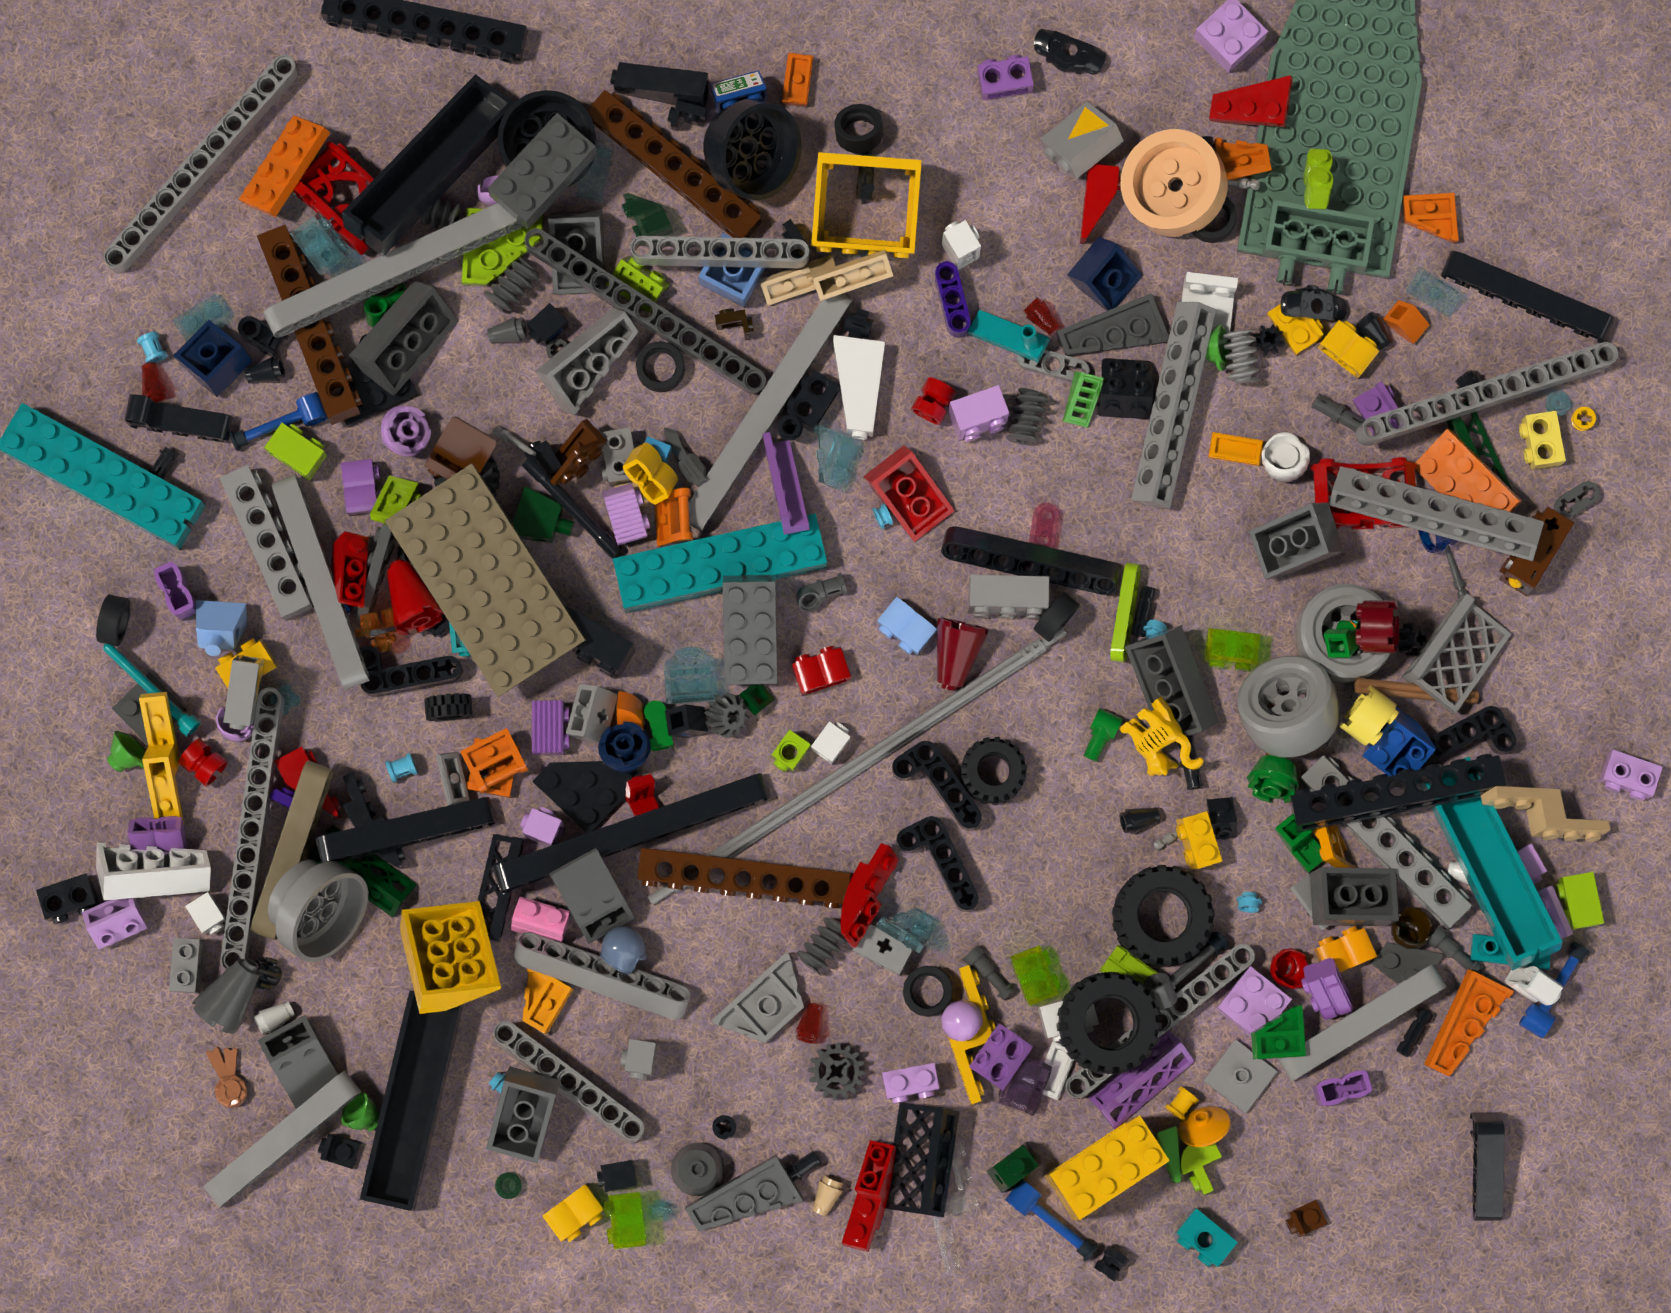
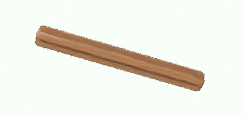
M1363 678L1357 679L1354 683V691L1356 693L1369 694L1370 691L1366 688L1372 685L1385 696L1435 700L1415 683ZM1456 688L1445 689L1446 699L1450 702H1456L1458 699ZM1473 689L1464 703H1478L1479 691Z

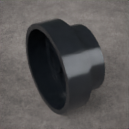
M536 91L518 99L504 114L498 130V146L505 167L507 168L518 156V152L531 142L556 113L593 143L597 150L595 127L588 111L575 98L558 91ZM530 125H535L539 128L534 134L525 132L526 128ZM594 159L568 187L574 185L586 175Z
M754 98L738 101L719 112L710 122L703 142L705 161L718 185L727 192L750 200L766 199L780 192L795 174L802 149L801 134L794 117L785 108L777 104Z

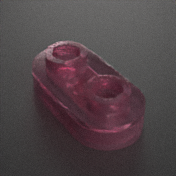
M1042 503L1035 508L1029 543L1041 545L1037 539L1043 536L1047 539V543L1041 546L1054 547L1059 512L1053 504ZM1042 512H1049L1051 518L1043 519L1041 516Z

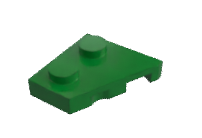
M1302 1005L1291 1007L1251 1033L1253 1059L1306 1056Z

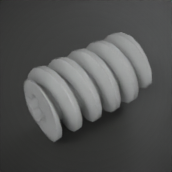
M1255 329L1232 331L1223 335V338L1231 340L1230 343L1224 345L1225 349L1232 350V353L1225 355V359L1233 361V363L1226 366V369L1234 371L1233 374L1227 376L1228 380L1235 381V383L1260 381V378L1252 376V374L1259 371V368L1251 366V364L1258 361V358L1250 356L1251 353L1257 351V347L1249 345L1256 341V337L1250 336L1248 333Z

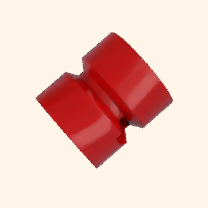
M928 377L921 389L923 395L917 396L911 411L932 424L940 425L947 413L945 407L949 406L950 402L954 400L957 392L946 383Z
M198 738L183 752L178 760V764L189 773L195 772V778L205 787H208L217 779L213 775L217 770L222 773L228 765V761L217 752L211 753V747L201 738Z

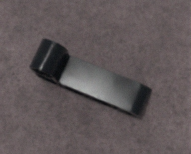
M130 394L124 421L135 429L137 427L147 428V431L159 433L169 431L172 432V435L184 437L194 435L198 436L197 439L228 443L233 417L218 412L156 403L149 397Z
M363 646L360 648L362 656L367 653L375 654L374 662L366 665L370 679H379L380 685L376 690H368V682L361 684L362 690L371 697L454 682L463 673L461 663L453 656H443L383 668L381 656L374 647ZM452 663L454 667H457L456 669H453V674L449 675L447 671H440L439 674L441 677L437 678V672L434 668V666L437 665L439 670L447 669V664ZM423 668L431 670V676L427 680H420L418 678V673ZM396 674H405L406 679L403 684H393L392 679Z
M1496 706L1485 707L1429 737L1436 750L1421 768L1442 759L1483 736L1494 753L1499 755L1506 754L1515 747L1516 736L1499 708ZM1485 713L1493 714L1495 717L1494 725L1486 724L1484 721ZM1462 725H1468L1472 728V737H1465L1462 734ZM1498 736L1506 737L1508 740L1507 748L1499 747L1497 744ZM1440 737H1445L1450 741V748L1448 750H1444L1439 746L1438 739Z
M921 741L894 760L892 773L896 779L907 781L922 771L962 829L972 831L979 826L982 819L979 808L932 742ZM921 748H929L933 756L929 760L921 759L918 756V751ZM900 762H906L910 765L911 771L906 775H902L897 772L896 766ZM936 769H943L947 773V779L938 782L933 778V772ZM952 790L959 791L962 795V800L958 803H952L948 800L947 794ZM965 802L969 804L965 807L968 814L974 813L976 815L974 824L963 821L965 814L962 809L959 813L956 812V809L961 808Z
M929 816L899 831L896 838L898 849L903 853H912L926 846L955 906L962 912L972 911L978 903L977 891L941 820L937 817ZM927 823H935L939 828V832L934 836L927 835L924 831V826ZM903 835H912L915 838V844L912 847L903 846L900 841ZM939 846H946L950 850V856L947 859L937 857L936 849ZM956 869L962 874L961 881L957 883L949 881L947 873L950 870ZM964 883H967L968 887H964L963 890L967 896H973L970 902L971 905L961 904L962 894L960 890L955 893L953 889L960 888Z
M1471 1112L1470 1119L1473 1120V1131H1470V1134L1474 1140L1473 1219L1474 1221H1501L1503 1217L1504 1122L1498 1112Z

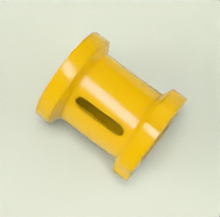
M1180 1086L1178 1088L1179 1093L1170 1105L1166 1104L1164 1108L1179 1120L1184 1121L1186 1119L1185 1114L1199 1100Z

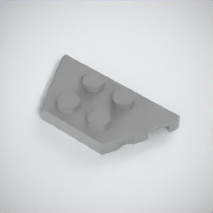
M786 952L711 1021L718 1026L762 1043L770 1040L804 1008L789 954Z

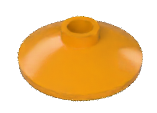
M1206 1106L1185 1116L1186 1119L1180 1122L1178 1132L1185 1144L1192 1147H1206L1220 1141L1228 1133L1231 1122L1225 1110L1215 1106Z

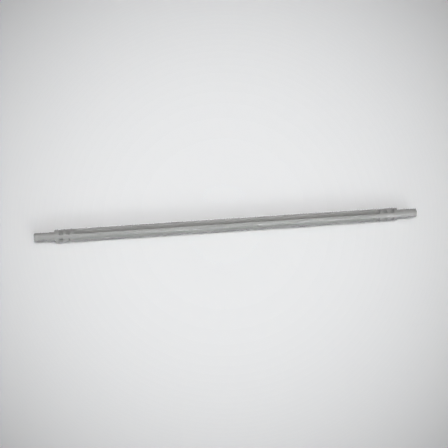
M1061 626L1050 642L1044 638H1037L707 855L731 858L1046 652L1047 647L1067 635L1065 630ZM690 865L683 871L684 877L688 880L695 879L698 875L697 867ZM667 883L647 897L652 905H654L674 891L677 893L680 890L668 888Z

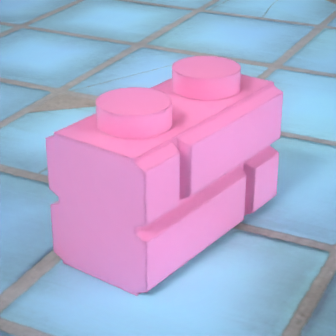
M519 897L512 917L511 930L518 933L532 932L563 943L570 920V911L561 908L556 909V907Z

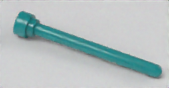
M104 644V652L147 693L162 692L113 645ZM168 698L171 716L178 721L179 731L186 737H189L198 729L201 721L194 715L190 716L188 713L182 712Z

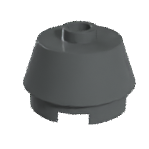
M692 1143L684 1146L676 1153L671 1165V1174L674 1183L682 1192L691 1196H704L716 1189L721 1183L724 1175V1164L720 1154L713 1147L704 1143Z

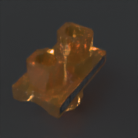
M392 608L381 610L383 620L381 624H379L376 612L361 614V628L355 630L356 637H375V639L371 640L372 647H378L381 652L390 651L392 643L397 641L395 635H390V633L397 632L394 626Z

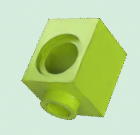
M789 729L771 754V758L775 760L773 765L783 772L787 770L793 772L811 748V744ZM786 747H793L796 749L797 755L794 759L788 760L783 757L782 751Z

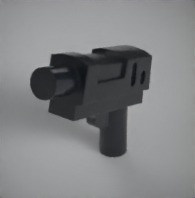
M872 150L862 153L861 156H872ZM858 166L856 199L861 200V204H865L866 200H872L874 167Z

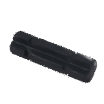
M1142 587L1141 600H1139L1134 620L1136 623H1133L1132 635L1145 636L1146 631H1144L1143 627L1149 621L1153 605L1151 601L1154 600L1156 590L1152 587Z
M1424 1008L1419 1010L1416 1015L1417 1019L1413 1020L1403 1037L1405 1040L1400 1042L1397 1047L1399 1054L1404 1057L1411 1055L1414 1050L1413 1046L1417 1045L1427 1028L1425 1025L1429 1024L1433 1017L1430 1011Z

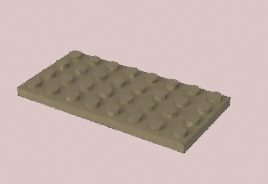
M470 464L385 520L497 697L504 695L586 641L583 633L474 464Z

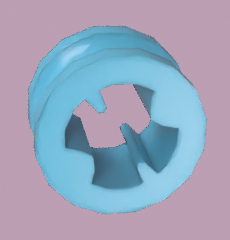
M884 503L881 504L879 509L872 508L881 530L885 528L886 524L893 525L891 515Z

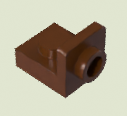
M1313 1200L1288 1212L1289 1219L1285 1220L1292 1235L1296 1233L1298 1237H1303L1305 1234L1327 1225L1317 1200Z

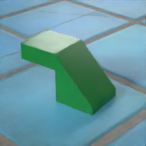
M1293 814L1275 827L1276 832L1289 852L1308 874L1324 863L1319 852L1321 846L1312 837V831L1297 833Z

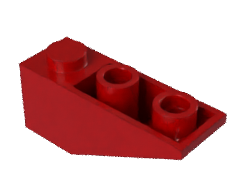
M344 531L333 543L331 569L339 603L360 608L364 607L369 537Z
M302 746L274 761L285 783L295 791L305 763L309 760L318 764L311 750L306 752ZM327 794L322 809L337 819L341 818L338 811L342 810V807L337 797L334 795L330 798Z

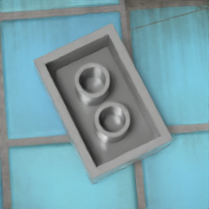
M970 575L968 584V613L973 614L974 618L984 619L989 618V614H999L1001 619H1014L1015 615H1025V619L1039 620L1041 615L1049 608V577Z

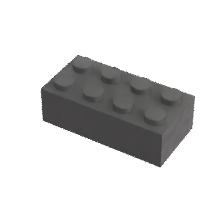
M556 113L487 188L489 195L529 230L597 156L596 146Z
M775 575L723 576L725 685L777 684Z

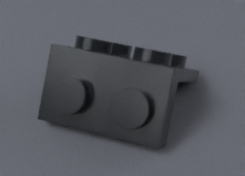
M1104 358L1101 363V377L1104 380L1101 386L1099 416L1150 419L1153 401V363L1143 360Z

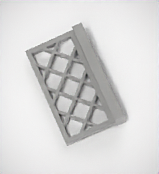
M1467 593L1455 601L1426 642L1425 647L1420 650L1402 676L1408 683L1414 682L1452 714L1457 713L1511 635L1504 627L1473 603L1475 599ZM1470 612L1478 617L1480 627H1468L1467 616ZM1486 630H1495L1502 637L1497 643L1489 644ZM1481 631L1483 645L1472 646L1470 632ZM1464 632L1466 646L1455 647L1453 636L1455 633ZM1484 649L1485 661L1483 663L1475 664L1473 650ZM1467 650L1469 664L1458 665L1456 651ZM1450 652L1452 666L1441 667L1439 659L1441 653ZM1470 668L1471 681L1469 683H1461L1459 669ZM1453 670L1455 684L1444 685L1442 671ZM1428 672H1436L1438 686H1430L1423 680ZM1456 688L1458 699L1455 704L1446 699L1445 689Z

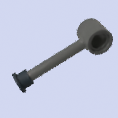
M1213 932L1206 946L1170 977L1166 973H1156L1145 980L1144 985L1147 986L1145 989L1154 995L1156 1007L1164 1010L1173 1006L1177 1001L1175 986L1212 954H1217L1221 950L1228 948V942L1219 932Z

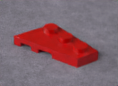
M1289 75L1213 94L1209 120L1218 123L1286 127L1293 82L1292 76Z

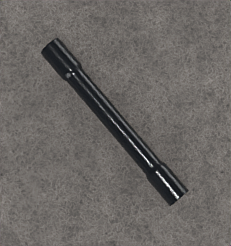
M533 455L521 465L594 538L595 542L611 559L622 550V547L617 545L612 536L604 531L560 484L555 486L551 484L550 481L553 477Z

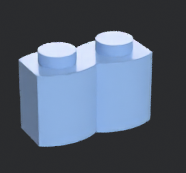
M898 597L893 600L877 620V624L880 625L878 630L889 639L894 636L900 641L898 646L908 655H911L913 652L918 656L937 633V629Z

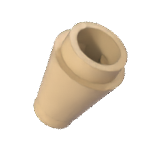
M825 1174L823 1179L819 1180L813 1211L827 1216L844 1191L842 1189L844 1182Z

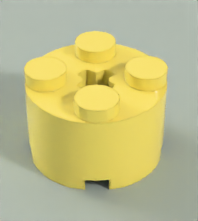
M1372 685L1366 688L1370 693L1366 696L1361 694L1344 716L1348 720L1346 724L1342 722L1339 724L1341 729L1364 746L1368 743L1375 745L1383 735L1380 731L1386 723L1390 725L1399 714V711L1395 709L1397 704Z

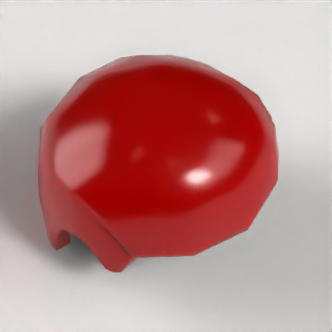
M1293 948L1283 949L1276 953L1270 965V973L1273 980L1286 989L1302 988L1301 979L1305 978L1304 967L1309 965L1306 955ZM1291 964V970L1287 974H1285L1289 965Z

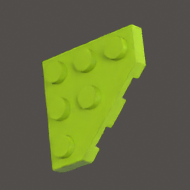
M466 208V217L483 209ZM544 214L541 215L529 230L523 226L463 254L462 285L489 286L501 276L506 269L512 266L513 261L517 262L519 260L518 257L521 258L528 252L525 248V236L532 229L543 230ZM534 236L529 240V244L534 247L542 238Z

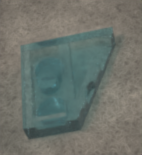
M214 294L175 318L173 322L187 342L208 320L222 329L231 316L218 295Z
M815 425L814 433L818 434L819 449H816L819 462V482L836 490L846 491L861 443L824 426Z
M914 908L906 913H897L890 920L882 917L876 928L900 941L908 949L920 953L939 921L920 909Z

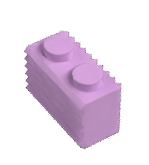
M632 483L604 490L602 493L617 545L647 537L645 529H649L650 525L646 513L641 514L639 505L643 504L640 490L634 491Z

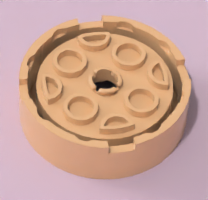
M1168 129L1156 132L1139 142L1130 152L1124 163L1120 182L1123 200L1132 215L1154 233L1169 237H1180L1195 230L1199 231L1217 216L1224 204L1228 189V178L1226 177L1224 163L1216 151L1202 137L1195 133L1181 129ZM1181 179L1183 182L1182 188L1177 192L1171 191L1170 183Z

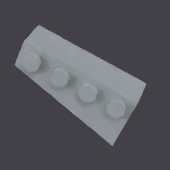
M612 308L535 372L564 412L575 416L580 409V404L594 391L593 387L601 377L607 374L610 370V365L616 358L620 357L637 335L638 330L625 311Z

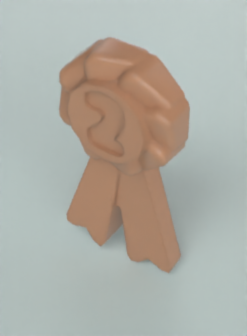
M216 1047L213 1052L207 1051L206 1055L220 1078V1081L215 1086L217 1102L226 1108L238 1107L243 1104L248 1096L245 1081L236 1076L238 1051L236 1048L232 1050L224 1048V1063L220 1051Z

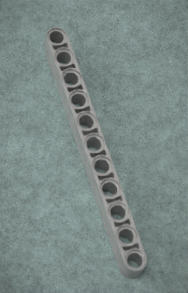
M280 55L272 61L104 252L103 257L111 271L114 273H124L131 267L296 80L298 69L292 57ZM285 65L291 66V70L288 73L282 74L279 72L281 67ZM266 85H275L273 91L269 93L263 92V88ZM249 104H258V107L255 111H246V108ZM240 122L241 126L238 130L232 131L229 129L232 123ZM215 142H225L221 149H213ZM200 160L208 161L206 167L202 169L196 168V164ZM183 179L191 180L189 186L185 188L179 187ZM166 198H173L174 202L171 206H162ZM148 218H157L153 226L145 225ZM133 236L140 237V241L136 245L128 244ZM122 255L123 260L117 265L112 264V259L115 256Z
M496 203L387 253L384 257L375 258L267 308L263 315L274 337L285 336L520 229L523 225Z
M844 294L822 300L708 472L707 480L699 486L689 501V519L692 527L700 532L706 529L704 528L705 524L713 518L719 509L718 505L722 498L725 499L734 486L732 485L736 477H740L748 465L746 464L747 460L755 454L761 445L762 433L770 431L775 423L774 420L777 414L782 413L789 401V396L792 392L795 393L799 387L804 373L809 371L816 361V355L819 350L824 349L831 338V332L833 329H837L845 317L843 314L846 309L852 306V299Z
M1603 342L1369 417L1356 429V438L1362 445H1374L1603 371L1617 360L1618 350L1612 343ZM1599 352L1606 356L1607 361L1600 358ZM1576 359L1583 363L1584 369L1576 364ZM1553 367L1560 370L1561 376L1554 373ZM1530 374L1537 378L1538 383H1534L1530 379ZM1506 382H1511L1514 385L1515 391L1510 390ZM1483 389L1488 390L1492 398H1487L1484 395ZM1460 396L1467 399L1468 406L1461 403ZM1436 405H1442L1445 413L1439 412ZM1414 411L1418 412L1421 415L1422 421H1418L1414 418ZM1390 419L1398 423V429L1391 426ZM1367 426L1374 430L1375 436H1370L1367 433Z
M272 687L262 689L257 698L221 952V965L225 970L230 967L228 958L231 954L237 953L240 959L243 960L249 957L252 936L250 927L256 909L271 803L269 796L273 789L276 767L274 761L277 760L285 704L283 694ZM271 693L276 694L277 703L272 707L266 706V696ZM271 719L274 727L270 732L264 733L261 725L265 720ZM263 745H268L270 748L269 756L260 759L258 749ZM264 771L266 773V781L261 785H257L254 781V776L257 772ZM255 797H260L263 805L259 810L253 811L250 807L251 800ZM251 823H257L259 826V832L254 837H250L247 834V827ZM247 849H253L255 852V859L250 863H246L243 859V854ZM244 875H249L252 879L251 886L247 889H242L239 885V880ZM240 901H245L248 905V910L244 915H238L235 907ZM236 927H241L244 930V937L236 942L232 938V931Z

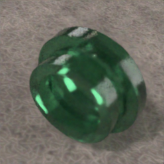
M507 1172L497 1178L495 1189L500 1197L513 1199L521 1192L522 1183L516 1174Z

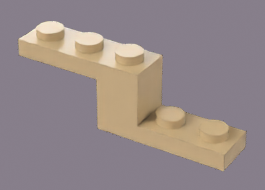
M882 250L835 266L832 255L809 262L802 268H791L759 279L769 306L813 290H817L819 299L822 301L893 277V273L886 252Z
M1495 786L1481 795L1482 804L1494 806L1495 809H1502L1508 806L1515 807L1517 810L1526 809L1531 837H1543V840L1564 838L1565 841L1585 839L1586 842H1595L1600 840L1602 835L1611 831L1609 821L1566 819L1560 789Z

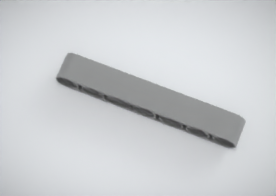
M638 236L633 239L630 246L633 260L640 265L802 268L809 261V247L806 242L799 239ZM640 246H646L649 248V252L645 255H639L636 253V249ZM670 246L675 249V252L670 256H666L661 252L663 248ZM691 247H698L701 253L697 256H690L687 251ZM721 247L726 249L727 253L723 257H717L713 254V251ZM743 248H749L753 251L752 255L746 258L740 256L739 252ZM768 249H776L779 254L775 258H768L765 252ZM795 249H800L805 254L803 257L796 259L791 256V252Z
M524 932L518 937L514 961L522 967L670 1019H681L686 1013L690 991L683 985L638 969H634L631 974L622 973L608 965L598 955L532 932Z
M1431 964L1306 1040V1056L1277 1059L1289 1079L1293 1081L1438 993L1447 985L1435 966Z
M502 1021L495 1026L493 1040L500 1049L532 1073L557 1080H562L566 1076L572 1077L576 1082L575 1086L568 1089L563 1087L560 1081L558 1089L560 1094L624 1142L633 1144L641 1139L644 1125L637 1116L513 1023ZM502 1029H508L512 1032L513 1036L508 1041H502L497 1035L498 1032ZM523 1045H529L533 1048L534 1052L531 1056L524 1057L519 1053V1048ZM543 1061H551L555 1068L552 1072L545 1073L540 1069V1064ZM587 1092H592L596 1095L597 1101L594 1104H586L582 1100V1096ZM613 1108L617 1111L618 1117L615 1120H607L603 1115L604 1110ZM635 1124L639 1128V1133L636 1136H629L625 1133V1126Z
M345 1071L341 1072L212 1178L203 1188L218 1207L222 1208L226 1205V1201L233 1196L236 1197L361 1093V1090Z

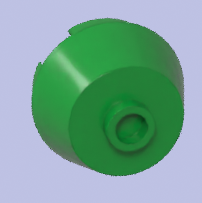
M1273 755L1261 757L1247 776L1248 788L1253 790L1252 795L1265 802L1271 803L1273 798L1283 799L1284 803H1288L1291 801V795H1295V792L1299 789L1296 766L1284 757Z

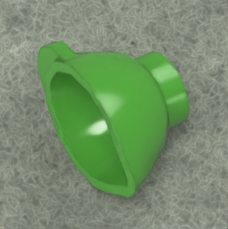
M1222 323L1212 329L1205 356L1209 362L1216 364L1219 371L1225 370L1226 363L1228 362V359H1225V355L1229 354V350L1224 348V345L1229 343V339L1223 338V335L1227 334Z
M115 731L111 744V754L107 757L110 766L118 772H123L126 768L130 769L136 766L144 768L142 759L145 755V749L131 735Z
M361 1092L343 1108L341 1116L342 1125L355 1130L366 1129L371 1132L377 1128L380 1113L377 1112L372 1098L366 1093Z

